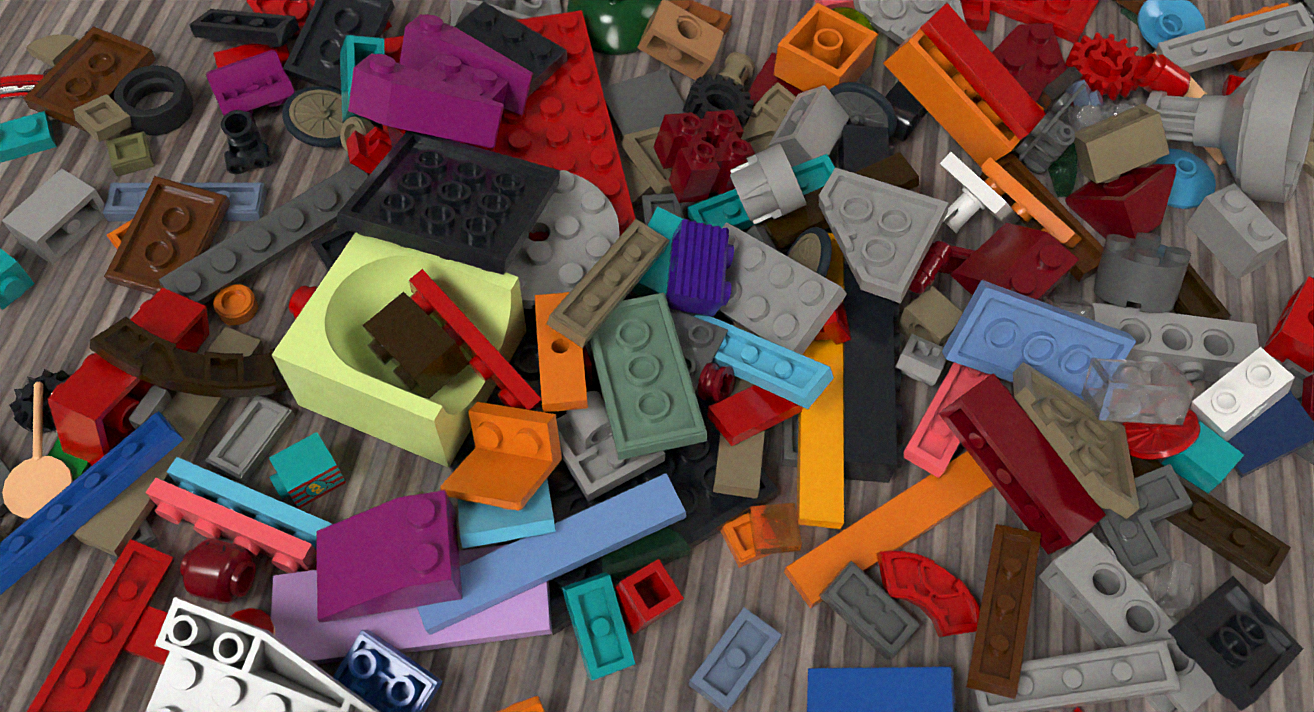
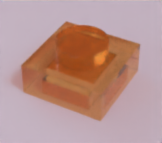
M795 503L750 507L749 518L755 555L800 551L802 541Z

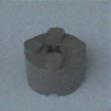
M1139 232L1135 239L1110 234L1106 238L1094 280V293L1103 300L1126 308L1127 301L1141 304L1140 311L1163 313L1171 311L1177 301L1191 252L1179 247L1160 244L1161 238L1150 233Z

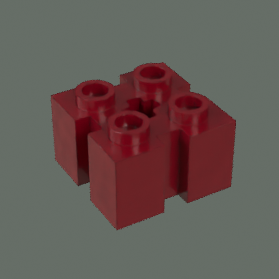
M733 110L706 111L703 119H700L692 112L664 115L653 148L663 169L672 168L669 182L679 203L707 200L711 192H717L720 195L735 189L730 177V170L748 162L747 157L756 154L750 142L747 143L741 139L744 130Z

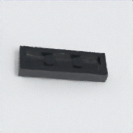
M209 9L189 24L193 36L196 38L211 39L213 42L235 41L241 45L252 43L265 44L270 48L285 45L288 39L300 30L296 16Z

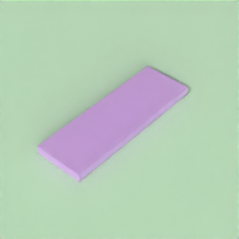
M506 545L459 551L460 566ZM317 570L273 575L271 620L275 626V636L315 665L342 662L360 631L369 629L402 653L552 634L549 581L429 635L425 631L417 607L320 623L317 620Z

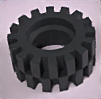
M711 74L705 75L704 79L699 77L695 83L693 82L683 106L684 113L692 112L700 119H703L706 111L733 110L744 129L753 111L752 107L754 104L753 100H749L751 95L748 91L742 93L744 86L740 83L735 86L733 85L734 80L729 77L727 81H723V75L716 74L715 79H713Z

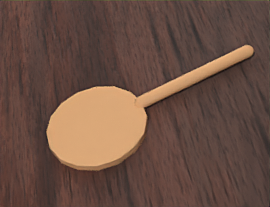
M42 382L34 384L33 458L24 460L11 471L5 480L2 491L4 504L14 515L24 519H29L73 482L71 470L64 462L52 456H42Z

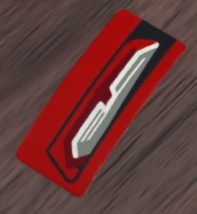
M27 74L0 77V98L26 96L45 75Z

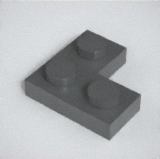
M1171 464L1134 478L1140 509L1128 519L1111 509L1100 507L1106 516L1097 524L1109 547L1114 551L1117 561L1134 578L1169 566L1172 562L1151 523L1187 510L1193 504Z

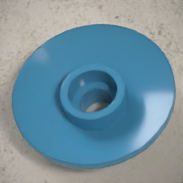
M1146 0L1138 13L1140 32L1145 40L1156 49L1160 42L1206 30L1202 14L1188 0Z
M1169 148L1170 154L1158 158L1154 163L1175 164L1177 172L1167 205L1180 209L1196 208L1206 196L1214 193L1216 188L1215 176L1210 167L1198 156L1184 150Z

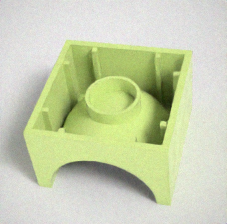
M355 232L272 353V357L299 406L449 468L472 428L468 411L476 402L486 403L496 383L491 378L486 382L483 381L468 365L430 398L417 386L409 391L393 373L397 366L391 360L384 365L369 349L367 345L373 339L362 325L403 291L410 297L413 293L411 292L409 279L423 269L509 363L527 331L519 277L507 272L502 275L484 271L474 266L446 260L436 255L404 248L391 242L363 236ZM430 314L429 316L440 327H442V324L432 314ZM459 346L467 361L472 359L464 348Z

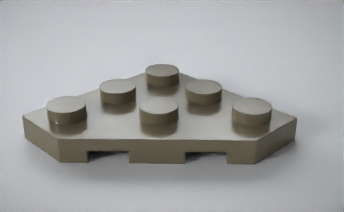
M1023 362L1013 372L1014 398L1092 499L1100 507L1111 509L1128 519L1140 507L1125 427Z

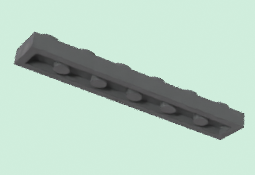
M350 164L159 279L162 288H166L202 305L215 298L217 293L225 287L241 282L338 222L337 213L370 174Z

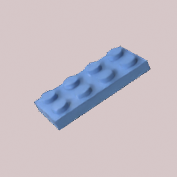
M981 280L945 344L942 353L947 360L990 375L994 373L996 377L1013 382V372L1025 362L1095 407L1133 348L1136 340L1127 332Z

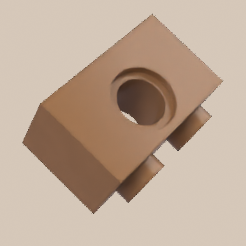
M661 0L650 17L637 48L696 81L697 78L703 77L713 64L724 32L668 0Z

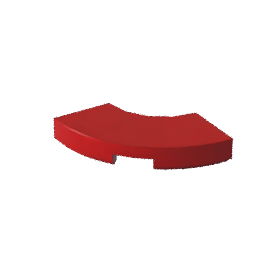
M880 551L877 553L884 591L892 599H903L918 606L932 620L938 637L976 632L980 607L972 593L959 578L956 579L947 570L934 563V560L922 555L905 551Z

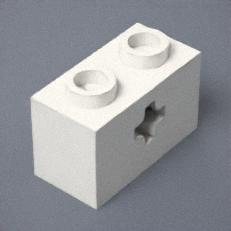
M1260 347L1194 399L1191 404V410L1196 414L1198 422L1201 421L1225 441H1228L1288 394L1295 377Z

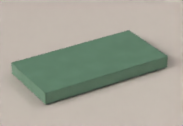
M665 293L622 301L589 340L618 460L707 441L706 428Z

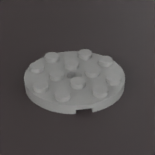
M560 171L559 185L530 231L532 234L548 231V239L534 242L529 239L528 234L506 271L519 277L523 309H532V305H535L534 295L571 292L619 238L618 218L609 199L594 184L569 171Z

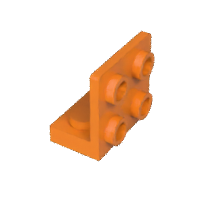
M476 402L468 411L475 449L443 482L440 489L445 490L448 497L501 507L503 509L521 510L562 460L556 414Z

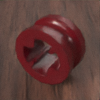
M707 363L699 377V397L705 401L713 398L716 403L730 397L735 381L733 368L726 365L719 368L716 363Z

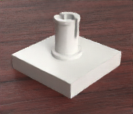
M952 152L940 163L955 181L963 187L961 189L963 194L948 208V213L944 219V222L955 233L980 208L982 210L986 208L1003 225L1005 223L1015 224L1020 219L1001 196Z

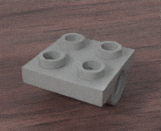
M598 391L587 392L588 408L567 410V414L556 419L562 459L588 502L665 461L664 451L618 460L603 396Z

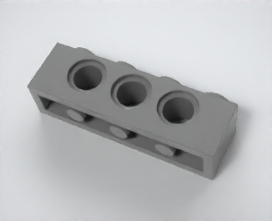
M1092 303L1083 316L1132 335L1136 343L1119 369L1136 371L1141 375L1158 374L1178 377L1184 381L1203 380L1217 382L1259 348L1257 326L1252 323L1168 312L1148 313L1142 312L1138 308H1124L1100 303Z
M1092 532L1053 560L1039 575L1040 579L1102 649L1166 640L1180 690L1176 693L1144 697L1157 712H1193L1217 692L1212 679L1193 659L1187 657L1179 649L1176 640L1168 632L1178 621L1166 614L1150 597L1146 586L1140 580L1132 577L1117 561L1114 551L1107 544L1100 542ZM1093 581L1100 583L1106 589L1107 595L1100 593L1095 588ZM1126 617L1136 622L1140 632L1133 630L1128 625Z

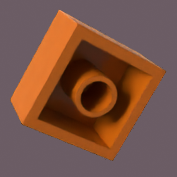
M817 2L778 43L773 75L804 92L823 85L830 90L840 83L856 82L871 65L878 33Z

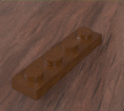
M1013 153L996 161L1082 238L1073 249L1067 248L1079 259L1070 271L1073 277L1078 282H1081L1097 273L1104 247ZM982 172L980 178L985 181L988 176ZM1006 192L1002 195V198L1010 207L1016 202ZM1017 214L1026 227L1037 230L1043 228L1035 218H1032L1027 223Z
M1000 524L995 525L967 688L1016 700L1041 533Z

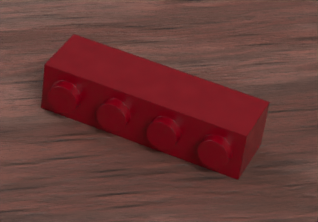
M994 373L938 413L1028 530L1041 533L1040 545L1048 555L1073 544L1106 516L1042 435L1034 422L1015 401L1008 388L1000 382Z

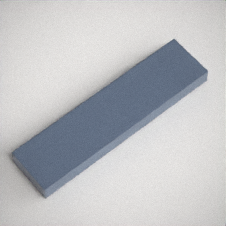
M264 182L182 183L226 195L231 203L222 221H257L263 217L267 194ZM111 183L103 211L107 221L132 220L151 183Z

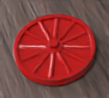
M1160 404L1144 408L1129 416L1121 424L1125 427L1130 456L1139 459L1153 460L1176 455L1190 447L1200 434V424L1196 414L1191 409L1176 404Z

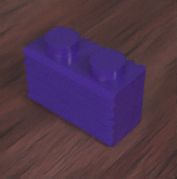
M688 219L680 222L672 236L668 286L666 289V299L669 308L713 317L722 305H727L731 294V282L725 281L726 269L730 268L734 257V245L728 244V228L713 227L711 224L705 225L703 222L697 223Z

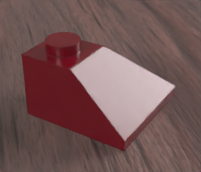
M1152 164L1147 167L1134 168L1124 172L1118 179L1112 182L1096 184L1091 180L1066 197L1065 201L1070 209L1105 239L1110 234L1135 239L1137 233H1149L1162 223L1177 172L1175 164Z

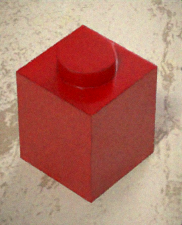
M659 559L620 581L614 589L623 621L632 636L670 613L684 599Z

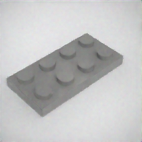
M726 222L722 228L729 229L728 244L734 245L733 261L730 268L726 269L725 281L731 282V294L727 305H722L718 312L752 334L802 355L847 293L836 283Z

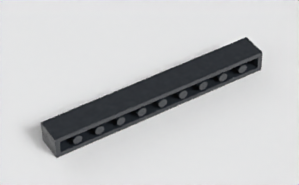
M844 125L838 147V168L854 173L894 155L895 146L889 143L888 128ZM843 255V290L847 293L843 299V304L845 305L851 340L843 342L844 479L889 483L895 469L902 467L904 456L903 443L897 442L896 430L901 428L903 415L902 405L896 404L895 393H899L901 387V369L895 368L894 357L899 355L900 333L894 332L893 322L898 320L899 303L861 290Z

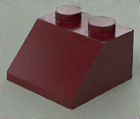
M1005 223L958 266L950 276L972 296L981 280L1041 301L1068 275L1079 259L1048 232Z

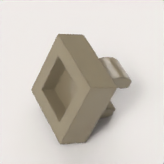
M107 94L73 109L75 120L98 142L104 140L106 146V141L120 138L121 131L132 127L130 115L125 113Z

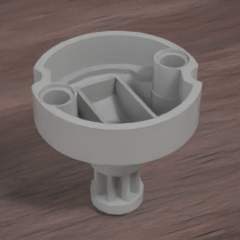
M1271 51L1267 58L1249 74L1231 95L1204 94L1201 98L1168 96L1165 91H1152L1146 105L1160 112L1166 140L1193 142L1194 146L1220 149L1237 186L1241 188L1249 199L1286 203L1287 200L1292 199L1298 185L1313 129L1314 52Z

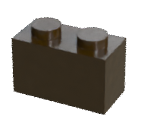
M404 291L362 325L373 339L367 345L369 349L384 365L391 360L397 366L393 373L409 391L417 386L430 398L469 365L458 344Z

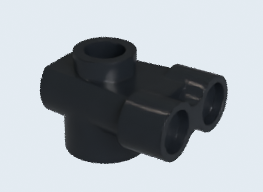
M233 110L227 113L221 121V128L227 136L228 151L224 153L227 171L231 174H241L250 168L270 166L272 164V157L269 145L262 143L252 113L242 110Z

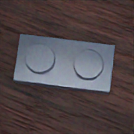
M744 607L689 680V686L721 711L729 712L778 644L782 634Z

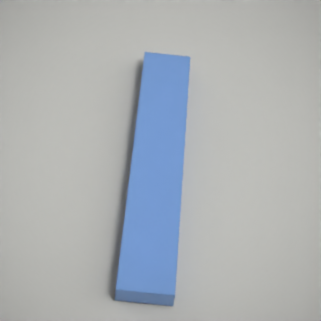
M667 473L555 523L556 532L519 539L460 566L462 599L417 607L425 631L429 635L434 634L686 518V511Z

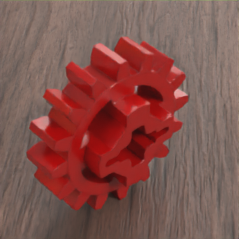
M1095 33L1093 39L1085 35L1080 42L1073 44L1065 65L1068 66L1069 76L1075 77L1072 84L1085 79L1092 91L1098 90L1102 97L1104 94H1108L1109 98L1114 101L1119 94L1127 98L1131 91L1137 90L1139 85L1133 73L1136 65L1144 56H1136L1139 48L1137 46L1128 48L1126 46L1127 39L1125 38L1118 42L1115 41L1114 34H1109L1108 38H1103L1100 33Z

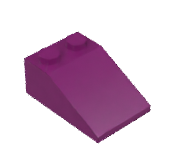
M445 490L398 497L316 531L317 620L320 623L462 599L456 512Z

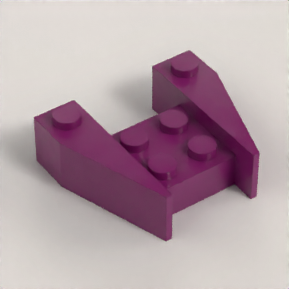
M420 14L405 26L400 64L396 63L390 56L371 53L354 67L348 111L385 126L494 148L503 109L505 108L520 115L524 113L533 73L458 28L443 23L441 18L430 14Z

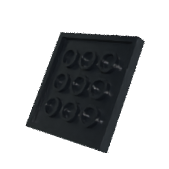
M407 130L337 213L338 227L363 236L391 242L404 248L415 249L446 260H453L484 271L504 275L559 185L561 170L450 139Z

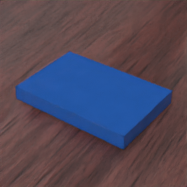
M951 667L808 668L807 712H955L954 671Z

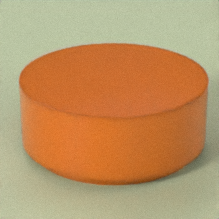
M241 284L225 287L217 293L213 302L214 309L220 320L228 325L244 324L250 321L258 310V302L252 290Z

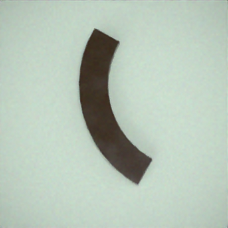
M124 317L90 339V349L110 364L141 380L173 391L199 396L233 398L269 395L290 390L272 357V353L276 348L270 349L269 353L243 357V353L205 351L203 355L176 348L175 343L162 339L141 328L128 317Z

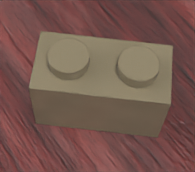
M1140 104L1075 132L1074 146L1082 174L1096 184L1112 182L1118 179L1124 172L1134 168L1147 167L1154 164L1158 158L1170 154L1160 112L1145 104Z

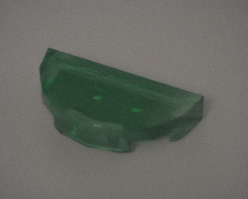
M1074 142L1048 168L1057 197H1068L1075 186L1077 153Z
M664 527L603 555L602 571L603 573L610 574L611 580L635 573L657 559L663 564L689 556L691 549L680 533L673 532L668 527Z

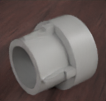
M780 143L747 157L748 162L730 170V177L749 220L753 221L754 224L773 217V219L779 218L807 205Z

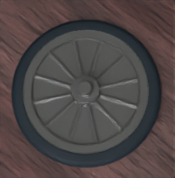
M855 82L840 83L829 90L850 116L846 125L888 128L889 138L893 135L897 125L896 114L891 103L880 92L867 85Z

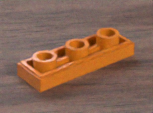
M991 157L981 166V171L988 176L984 182L999 196L1002 197L1006 192L1016 202L1011 208L1027 223L1032 218H1035L1043 226L1041 231L1048 232L1067 248L1073 249L1082 240L1079 235Z
M570 292L534 295L543 412L588 408L583 348L547 325L549 315Z

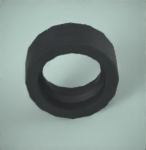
M152 65L138 68L120 80L114 91L115 102L125 113L130 115L132 124L130 129L138 133L144 131L146 135L152 136L167 134L180 128L190 118L193 111V98L184 79L179 72L167 66ZM160 91L174 93L165 104L157 108L147 110L135 109L137 103L149 94Z

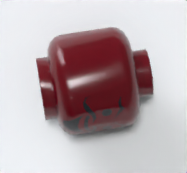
M208 538L184 555L180 565V573L183 576L184 588L191 596L217 604H230L238 597H243L248 593L255 579L256 565L252 562L251 555L246 548L218 539Z

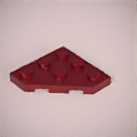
M1051 23L1017 25L992 51V54L1031 98L1045 109L1044 111H1050L1066 91L1072 95L1070 86L1072 82ZM1072 102L1066 108V110H1073L1074 102Z

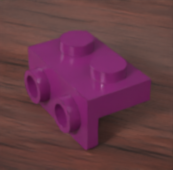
M270 50L206 73L223 116L233 110L253 113V109L264 105L269 107L278 106L285 103L288 97L295 93L275 50Z

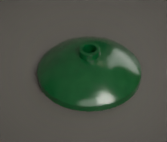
M569 0L567 12L582 10L593 51L606 55H626L639 51L637 47L647 23L661 0Z

